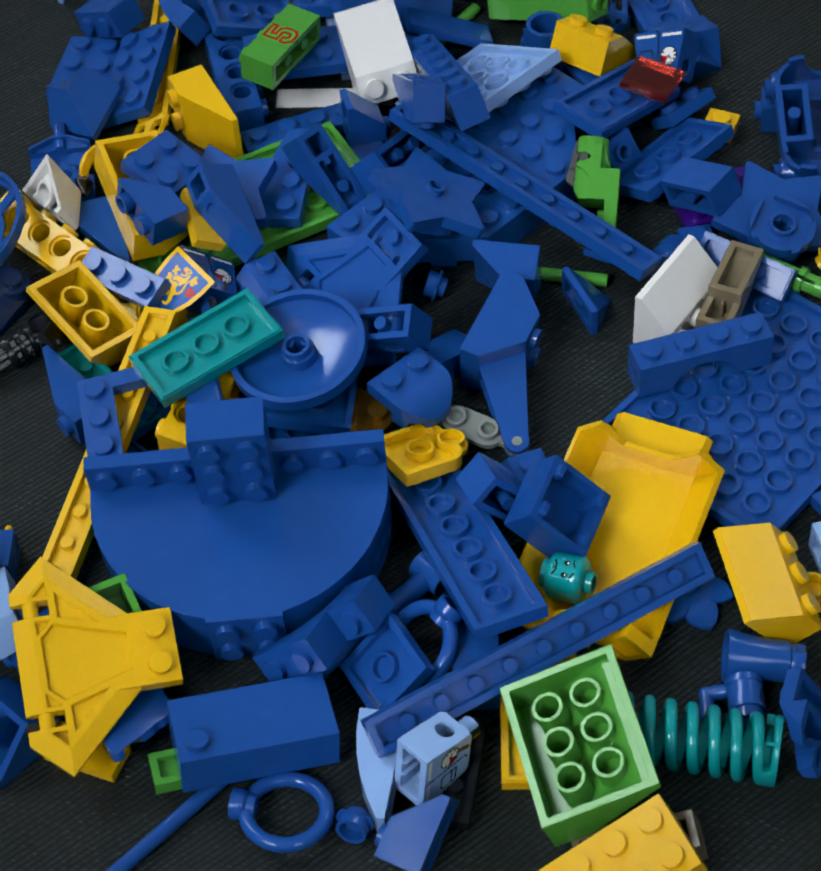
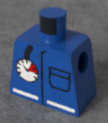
M686 28L635 34L636 60L676 85L689 84L693 78L701 34Z
M179 245L215 281L200 298L186 307L187 309L203 314L237 294L233 261Z

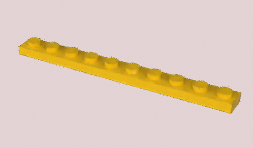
M144 306L118 371L133 367L128 356L175 330L179 320L176 310ZM149 387L114 395L123 454L128 450L151 389ZM87 449L42 558L74 579H77L94 536L91 520L90 488L83 470L84 457H88ZM48 606L38 607V611H43Z

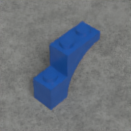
M374 574L347 584L313 618L283 638L260 648L252 659L270 682L327 670L348 641L376 632L395 606V603Z

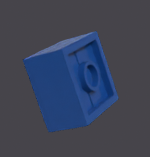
M556 454L530 464L503 525L548 558H551L558 551L586 557L611 496Z

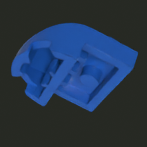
M417 347L367 382V392L391 411V421L402 427H408V423H423L425 428H429L442 422L451 411L453 398L451 376L441 363L420 347Z

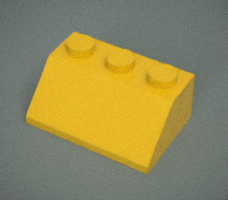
M80 260L26 287V292L90 362L111 367L123 360L138 322Z
M771 523L719 527L713 531L745 625L764 637L790 640L794 644L821 630V620L818 615L821 612V607L808 588L807 582L810 580L808 572L798 561L795 553L798 551V545L788 531L783 532Z

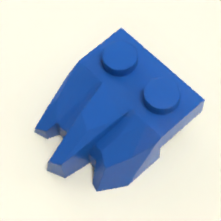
M801 667L787 669L784 685L780 691L779 703L787 721L791 740L794 741L797 770L805 778L818 779L819 775H821V689Z

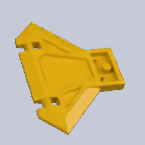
M41 556L9 593L10 610L22 609L23 620L12 622L25 717L26 719H38L40 727L39 731L28 733L30 748L75 778L141 691L183 684L170 607L126 613ZM48 606L49 615L39 616L38 607ZM65 715L66 725L56 727L55 716Z

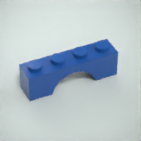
M757 312L631 344L628 347L627 373L640 398L672 390L677 381L686 372L704 363L713 361L727 362L732 364L737 372L771 364L774 335L762 313Z

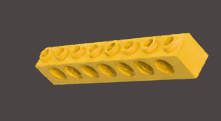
M7 193L0 199V203L7 195ZM23 194L26 205L25 223L15 247L53 274L78 260L82 262L92 246L98 248L87 238L80 241L77 232L64 223L60 227L56 224L58 220L46 209H42L41 212L36 210L37 205ZM14 200L3 215L6 224L5 237L9 235L15 220L16 200ZM113 295L138 322L143 308ZM186 309L177 312L179 320L175 329L189 322L186 317L189 312Z

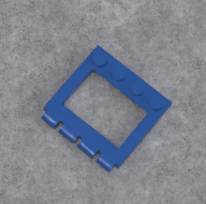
M134 367L76 382L88 457L123 454L114 395L148 387ZM219 377L186 395L187 403L224 400L220 381L217 380Z

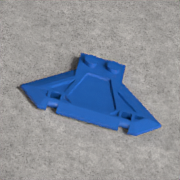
M385 206L362 234L288 245L286 268L301 289H318L331 292L348 301L355 309L400 305L403 278L429 248L413 232H407L404 223L394 215L392 210ZM396 353L366 356L362 368L393 365L396 363Z

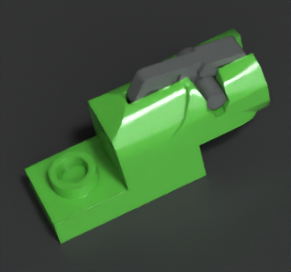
M580 136L575 143L566 183L574 188L573 191L580 206L603 208L604 210L597 211V217L617 229L621 172L620 169L611 168L609 140L600 136Z

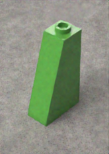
M487 0L489 19L527 20L532 14L539 11H552L560 14L563 18L569 17L570 14H579L588 19L587 22H591L608 14V0Z

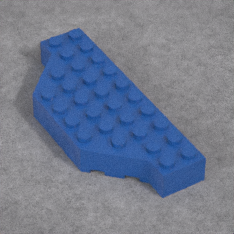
M552 67V71L549 74L532 81L528 89L517 92L508 98L509 102L490 111V119L472 126L463 132L570 200H574L576 198L573 191L574 188L566 183V177L576 143L575 134L581 129L552 110L555 101L584 85ZM434 149L426 153L447 171L481 180ZM484 182L485 185L480 195L473 203L484 226L480 238L476 239L457 232L446 236H433L418 231L413 232L429 248L417 263L430 262V267L457 266V261H474L473 240L518 243L543 224L545 220L524 209L523 206ZM378 189L326 226L328 239L362 234L385 206L391 210L388 197Z

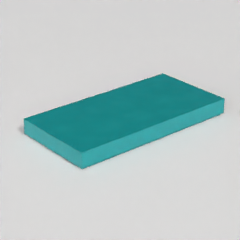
M246 288L128 357L132 366L164 408L282 340L285 338V335L279 324L253 293Z

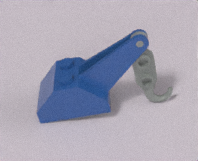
M503 269L460 347L461 385L478 391L482 390L492 418L461 405H451L449 415L438 424L442 429H457L463 432L467 442L484 449H492L497 446L503 447L508 457L529 451L526 374L530 366H537L542 354V348L539 347L543 336V330L540 329V313L522 275Z

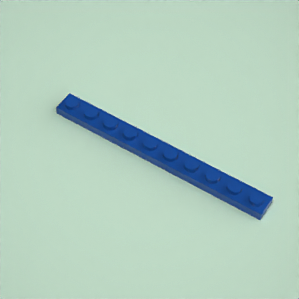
M401 104L390 109L388 118L390 122L422 141L426 146L447 157L451 162L461 166L476 178L486 182L501 194L523 206L524 209L531 211L551 226L564 232L576 242L592 250L602 259L617 266L629 276L641 281L660 268L663 259L661 256L463 131L461 132L447 121L445 123H435V128H416L415 123L405 119Z
M690 543L361 719V724L376 756L382 758L397 750L398 738L438 712H446L452 718H456L501 693L500 687L547 669L713 579L715 575L701 543Z

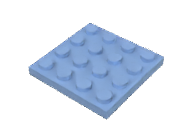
M481 43L456 61L478 84L487 110L490 112L509 102L508 98L515 93L528 89L531 86L530 83L536 78L549 74L552 71V67L562 61L558 49ZM399 100L395 102L396 106L400 105ZM445 112V119L453 122Z

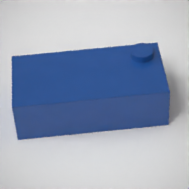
M322 672L167 701L169 729L183 793L340 763V733Z

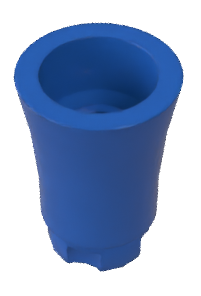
M727 628L724 634L721 653V681L724 682L727 676L736 672L752 671L760 674L763 677V681L784 683L787 669L801 667L805 671L807 655L805 645L794 644L790 640L767 638Z

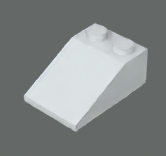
M376 0L333 13L354 93L374 104L398 97L392 81V74H417L394 1Z

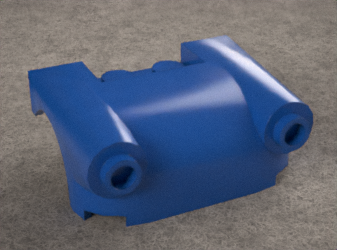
M804 55L788 58V61L779 71L770 73L769 79L764 80L765 99L770 98L771 104L775 106L779 153L781 156L778 164H773V174L782 179L821 175V71L809 68L805 64Z

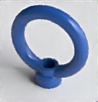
M442 594L437 601L422 599L412 602L396 614L405 627L418 616L430 615L431 619L443 630L442 648L432 665L435 671L419 688L442 677L450 668L457 652V623L462 620V617L450 596Z
M286 772L263 777L253 783L248 789L233 787L228 804V819L238 820L244 834L255 845L277 853L298 852L315 845L328 833L335 816V805L329 790L319 780L300 772ZM284 787L298 788L308 792L317 801L319 807L318 818L308 830L288 837L276 836L264 831L255 820L259 800L266 793Z

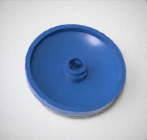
M296 289L276 294L260 302L283 329L285 338L230 370L237 386L248 398L263 396L264 407L275 410L294 411L321 405L338 396L351 385L364 365L368 341L362 319L348 301L328 291Z

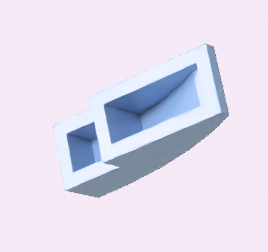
M360 707L356 728L357 760L363 797L368 813L373 819L374 827L378 832L383 823H388L393 812L397 788L394 787L397 750L382 758L376 756L360 720L378 711V709Z

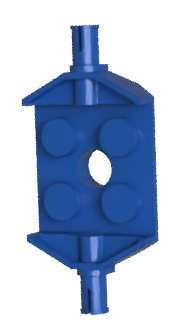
M55 122L52 126L53 136L28 148L31 159V177L45 155L48 154L76 185L74 179L79 176L81 158L91 147L90 139L67 135L65 131L66 125L63 122H59L58 129L57 122ZM89 174L90 179L94 183L87 196L83 197L81 195V202L95 199L96 197L94 175Z

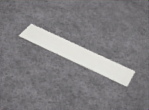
M278 89L276 108L327 107L340 103L339 90L347 89L354 93V89ZM393 99L377 103L376 105L393 106Z

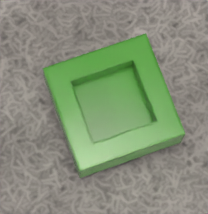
M174 748L149 753L148 762L156 795L181 790L182 786Z

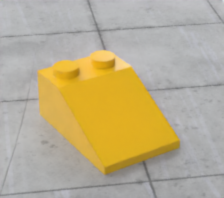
M570 14L569 17L556 21L550 49H558L563 62L601 77L632 59L636 60L635 46L624 36L614 33V29L609 26L594 25L587 22L588 19L579 14Z
M202 64L168 76L170 90L166 91V95L171 107L174 108L171 120L176 131L181 130L189 142L205 150L207 146L212 145L233 159L243 156L238 118Z

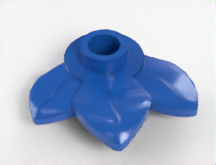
M714 577L674 599L666 622L673 624L685 618L689 624L698 629L712 630L718 620L717 604L733 599V593L725 581Z

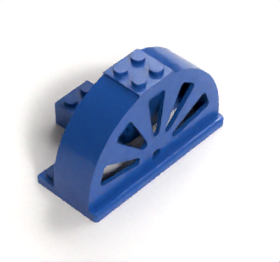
M263 396L186 403L187 448L84 457L83 470L90 488L92 525L110 578L125 573L128 579L125 583L133 590L141 611L170 607L177 645L193 651L212 654L215 656V659L235 661L245 656H254L260 648L283 638L313 618L347 584L373 574L378 579L385 564L392 535V508L383 429L271 439Z

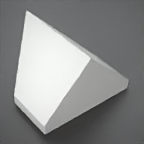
M46 154L21 191L40 210L46 209L59 222L67 224L76 231L79 227L82 191Z

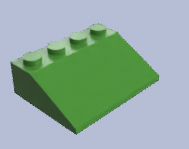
M611 644L500 687L541 827L555 847L596 832L662 787Z

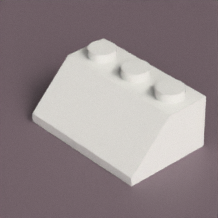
M688 234L635 296L634 344L690 330L695 327L696 317L708 296V286L718 267L694 236Z

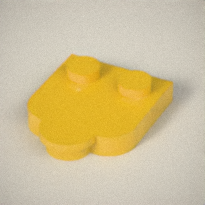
M423 423L415 424L384 434L387 468L406 487L417 485L423 481L458 470L462 466V456L468 451V442L463 432L457 429H442L438 425L425 428Z

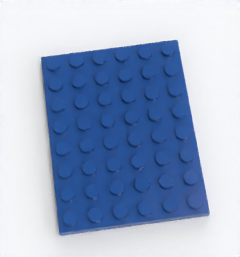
M752 288L741 317L761 312L774 335L771 364L742 372H737L732 364L723 361L701 364L686 372L677 381L672 390L640 398L636 390H634L602 421L612 426L616 415L626 412L709 437L713 441L709 454L725 472L707 516L724 527L771 523L781 531H784L810 504L811 495L821 490V307L792 290H789L785 301L782 302Z

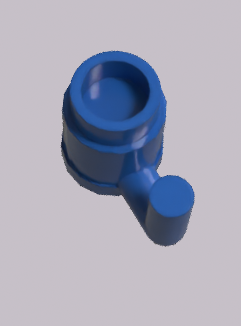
M740 671L727 676L723 684L701 688L698 692L701 721L703 722L709 705L715 704L714 701L727 699L728 711L731 708H739L741 710L743 730H745L752 712L759 711L763 716L766 713L763 677L756 672Z

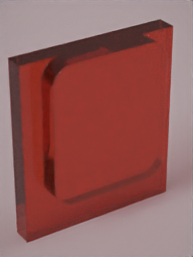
M639 55L620 81L619 87L666 104L683 79L685 71Z

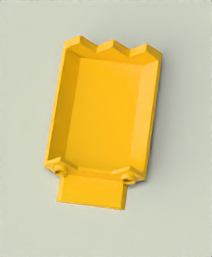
M626 412L618 413L612 426L600 420L577 428L564 461L611 496L586 555L591 561L592 571L597 572L598 579L594 593L592 595L587 594L584 600L690 543L698 541L725 472L709 454L713 444L709 437ZM528 542L519 561L547 603L549 617L522 625L524 628L531 629L576 604L553 600L546 596L544 588L539 586V573L544 559L548 557ZM674 600L596 641L595 644L601 646L611 644L616 658L624 661L651 658Z

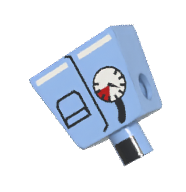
M438 712L398 738L394 787L415 805L438 797L467 769L471 742L481 734L478 723L470 716H464L457 722L446 712Z

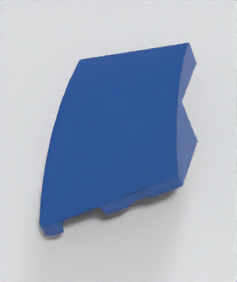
M162 688L141 691L102 741L107 754L115 763L125 758L124 748L128 745L147 741L157 730L169 723L168 698Z

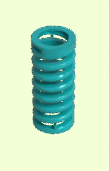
M628 691L634 706V694ZM651 694L644 696L638 720L655 767L659 764L665 747V765L669 771L675 772L680 768L686 751L687 770L691 775H698L702 771L708 751L709 774L712 778L719 779L724 773L730 752L731 778L734 782H741L745 778L753 749L752 777L754 783L757 786L775 787L784 715L767 714L766 725L770 726L765 740V721L761 712L754 711L751 713L743 736L742 712L739 708H731L727 714L721 735V710L719 706L711 704L705 712L699 735V706L695 701H689L685 705L677 735L678 704L674 698L669 697L663 704L655 734L656 699Z

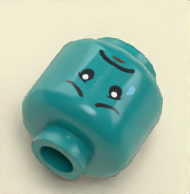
M558 551L551 558L544 559L539 573V586L544 588L546 596L550 599L578 604L585 599L587 594L592 595L594 593L598 574L592 571L591 561L587 557Z

